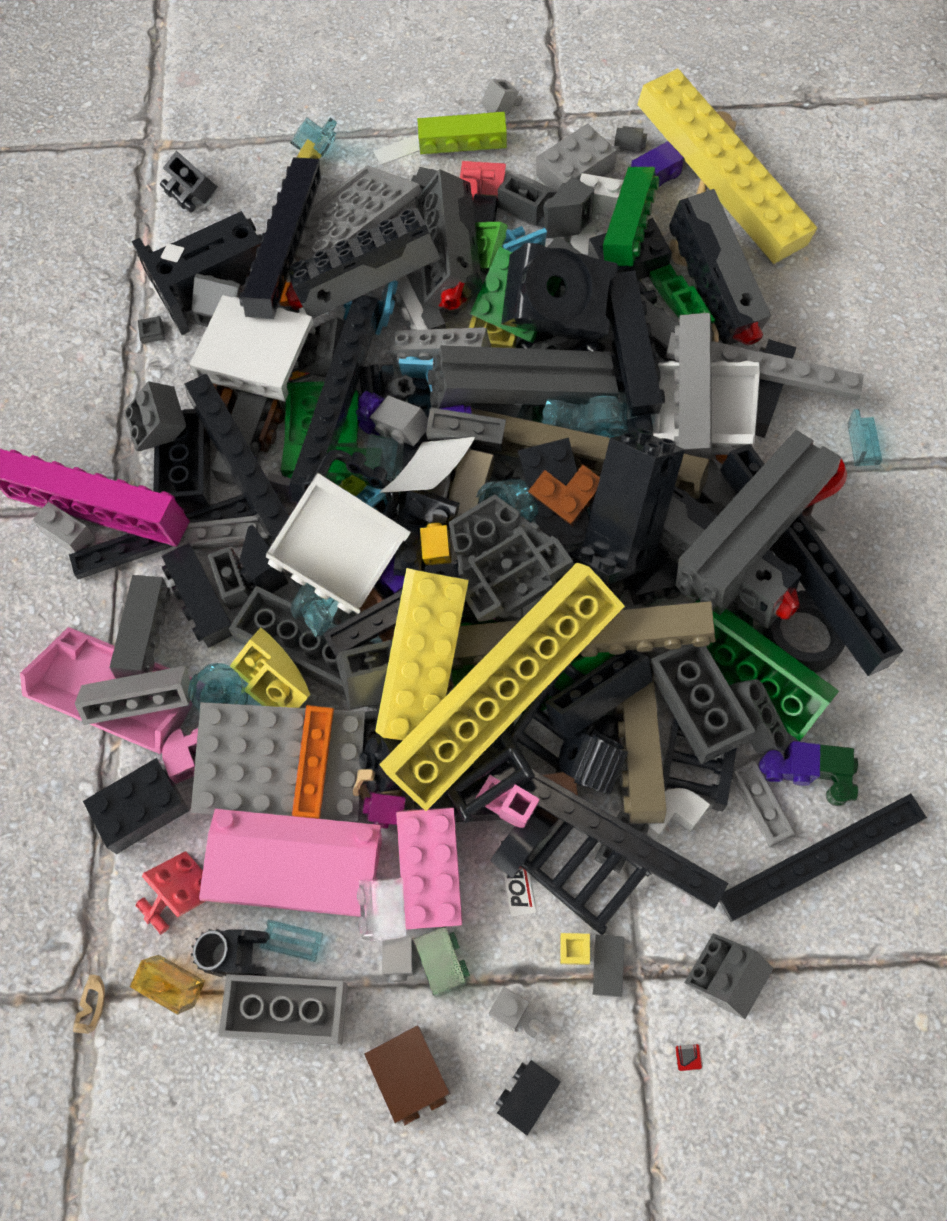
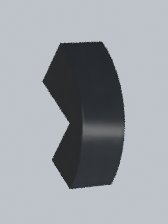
M537 806L525 827L515 826L490 861L513 878L523 869V866L539 843L551 833L559 819Z

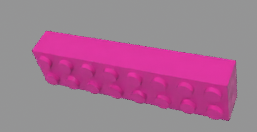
M0 449V490L7 498L41 508L50 502L72 517L175 547L178 546L190 522L184 514V510L179 507L175 497L170 493L164 491L161 493L154 492L143 485L138 487L132 486L121 479L114 481L100 473H95V475L89 474L78 467L71 469L56 461H52V463L46 462L35 455L28 457L13 449L10 451Z

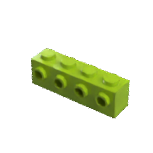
M505 112L417 118L420 154L507 148Z

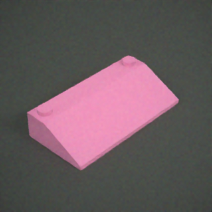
M68 627L20 673L22 696L81 720L75 706L81 685L116 679L109 668L115 646ZM154 662L152 672L170 668ZM190 677L193 690L189 706L90 725L161 754L167 738L181 727L203 687V682Z
M215 809L208 832L199 899L200 901L369 918L382 845L381 825Z

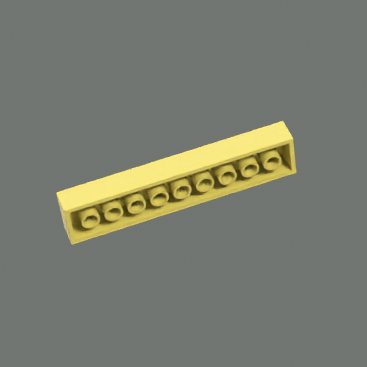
M678 68L643 85L637 105L684 157V160L710 190L715 189L722 205L773 264L809 244L817 230V226Z
M576 563L379 765L399 787L427 811L625 606L589 566Z

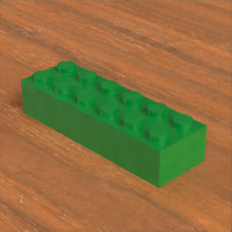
M725 609L721 615L712 611L715 642H710L706 647L728 685L748 680L761 681L786 731L798 741H801L838 694L839 690L728 609Z

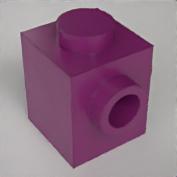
M370 792V798L365 797L363 814H367V820L373 822V824L389 829V824L397 825L396 812L404 810L406 797Z

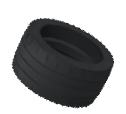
M800 590L797 591L800 605L796 612L808 613L817 617L827 627L830 635L828 648L821 652L809 653L792 647L784 639L781 632V617H778L768 629L764 627L763 635L811 671L817 673L835 662L843 651L845 644L808 592Z

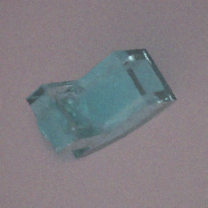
M306 117L290 144L301 150L307 139L315 144L313 148L322 155L320 158L325 157L336 140V132L333 130L337 122L330 117L321 128Z
M306 583L305 586L301 585L291 603V612L294 618L304 617L306 625L311 629L315 637L322 636L334 620L328 610L335 599L329 597L326 600L314 592L316 588Z

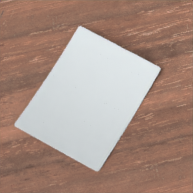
M475 437L423 442L402 472L380 493L433 489L457 466Z

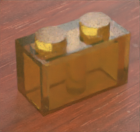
M158 954L140 961L130 988L178 1015L195 1007L205 980Z

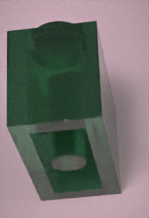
M442 927L413 939L435 998L467 986L465 978L469 977L470 974L465 960L458 961L455 950L460 947L454 932L448 933L447 928Z

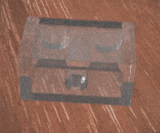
M388 876L359 880L357 901L360 905L361 918L359 919L358 926L362 939L377 942L406 937L403 878Z

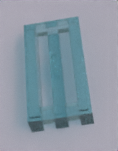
M268 919L267 928L264 932L270 933L269 940L266 944H260L261 949L316 963L323 933ZM276 928L316 939L315 943L272 932ZM270 939L313 950L312 954H307L271 945L269 942Z

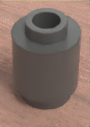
M617 127L614 146H618L619 149L640 152L641 147L645 148L647 133H643L644 128Z

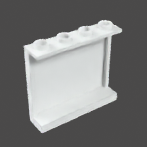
M222 295L190 362V368L194 377L197 378L207 373L214 384L286 401L289 394L286 384L308 333L315 334L316 332L312 316H308L305 313L287 311L278 307L274 319L245 317L244 308L240 306L238 297Z
M668 361L658 364L661 376L659 388L664 390L665 404H662L659 414L655 415L653 436L674 441V436H679V429H675L674 414L679 413V406L675 407L674 392L679 391V384H675V369H679V363ZM712 362L713 455H728L730 451L750 444L754 448L760 381L759 362Z
M317 473L269 548L266 558L270 559L268 564L276 570L282 572L284 568L293 574L291 578L299 584L305 586L306 583H309L315 587L314 592L326 600L331 597L338 601L337 607L346 613L351 614L354 611L359 614L361 611L360 607L402 541H406L411 532Z

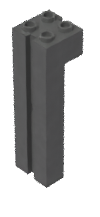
M441 345L438 354L433 357V368L428 371V384L432 385L430 402L431 406L437 409L463 404L464 407H467L470 403L611 407L619 392L616 377L612 376L614 368L610 352Z
M795 430L679 558L676 586L680 592L686 596H697L701 599L700 602L711 601L712 611L721 615L739 594L743 578L835 475L841 456L824 446L821 449L813 445V439Z

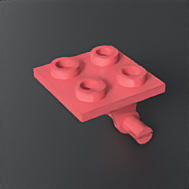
M462 161L460 178L470 182L472 200H474L475 194L498 196V188L505 178L506 164Z
M186 851L144 872L142 875L145 881L158 894V897L153 906L149 904L145 897L141 898L135 906L145 916V922L147 924L151 923L160 935L165 933L170 927L160 916L166 906L177 917H180L206 902L199 899L203 870Z

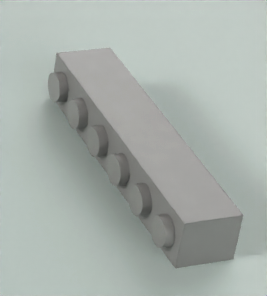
M710 313L680 315V325L675 326V339L679 341V347H675V362H679V369H675V384H679V391L674 392L675 407L679 406V413L674 414L675 429H679V436H674L676 446L685 449L684 454L710 460L712 459Z

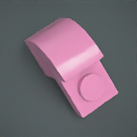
M181 728L177 729L167 738L163 746V762L169 778L175 784L194 776V754H196L198 728L194 729L188 736Z
M490 775L477 797L501 781ZM514 785L513 788L485 807L498 814L502 820L514 826L524 828L540 799Z

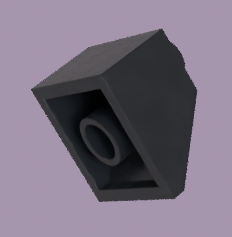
M253 524L248 527L239 559L244 569L240 572L251 592L258 586L273 594L287 585L288 581L283 570L280 572L268 564L270 559L266 558V553L269 547Z

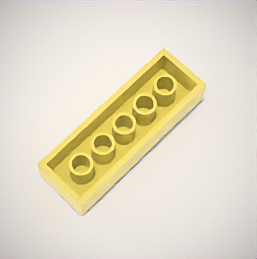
M409 568L406 569L375 730L383 738L404 740L446 697L469 580Z

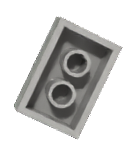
M587 123L536 157V176L546 186L556 191L572 176L580 180L582 173L603 177L615 169L617 150Z

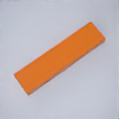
M306 705L292 816L320 819L334 708Z

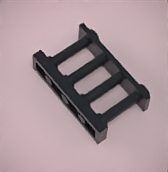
M673 715L663 766L665 791L667 787L672 789L683 788L695 794L707 796L709 800H713L712 809L723 812L728 803L737 748L722 754L721 758L717 757L716 760L712 759L703 764L700 763L696 755L674 751L676 736L685 737ZM671 762L713 770L714 774H718L717 783H712L709 786L670 777Z

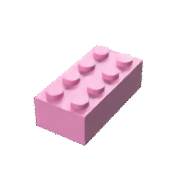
M455 807L429 808L427 811L424 809H414L396 812L404 929L462 925Z

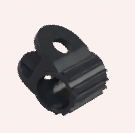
M580 731L571 738H566L559 753V766L563 773L575 779L573 783L602 793L611 794L628 752L623 745L603 734L594 732L593 736ZM575 747H578L577 755L572 760V752Z
M208 929L205 933L201 932V936L195 938L196 942L191 946L193 948V953H191V956L194 958L193 963L197 964V969L218 977L226 976V974L266 976L267 969L255 967L256 964H252L253 944H266L270 933L257 930L228 929L222 931L216 929L214 931ZM224 942L223 957L215 965L213 961L214 951L218 945ZM239 944L242 951V958L240 963L236 964L237 949Z

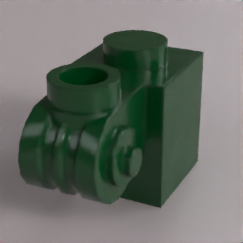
M820 744V777L817 779L831 780L833 782V785L826 792L827 801L833 806H842L850 800L856 801L858 785L853 784V775L858 770V758L854 757V748Z

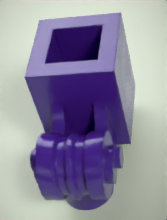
M368 391L364 392L358 401V409L356 410L358 423L362 431L379 437L380 434L375 430L376 425L370 417L385 399L374 392L372 394Z
M792 741L785 750L784 759L780 752L771 750L759 760V769L766 775L767 781L782 782L784 778V780L793 781L795 785L808 786L820 777V744Z

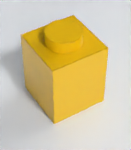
M431 523L426 528H420L422 557L425 565L451 563L450 534L447 525L442 526L441 523Z

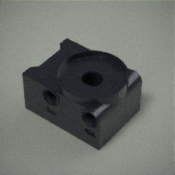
M536 243L523 244L522 247L512 252L509 257L501 324L585 342L608 335L610 321L605 315L610 280L616 276L618 263L592 258L584 254H576L564 248H548ZM551 276L564 280L566 290L560 298H555L548 293L547 281Z

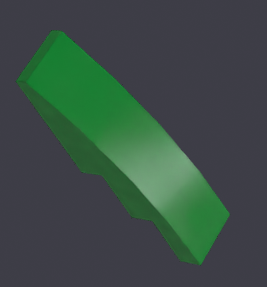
M671 264L650 271L649 279L679 319L680 315L710 313L695 287H689L682 275L678 276ZM710 313L711 324H714L715 320Z

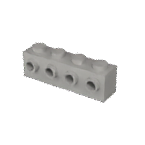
M486 327L395 331L389 352L395 368H400L399 359L417 357L420 360H430L434 355L438 354L441 345L491 347Z
M186 666L81 685L75 706L83 724H93L189 706L193 685Z

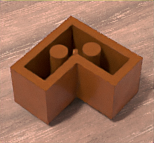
M582 465L567 486H565L544 470L528 492L573 527L594 501L600 477Z

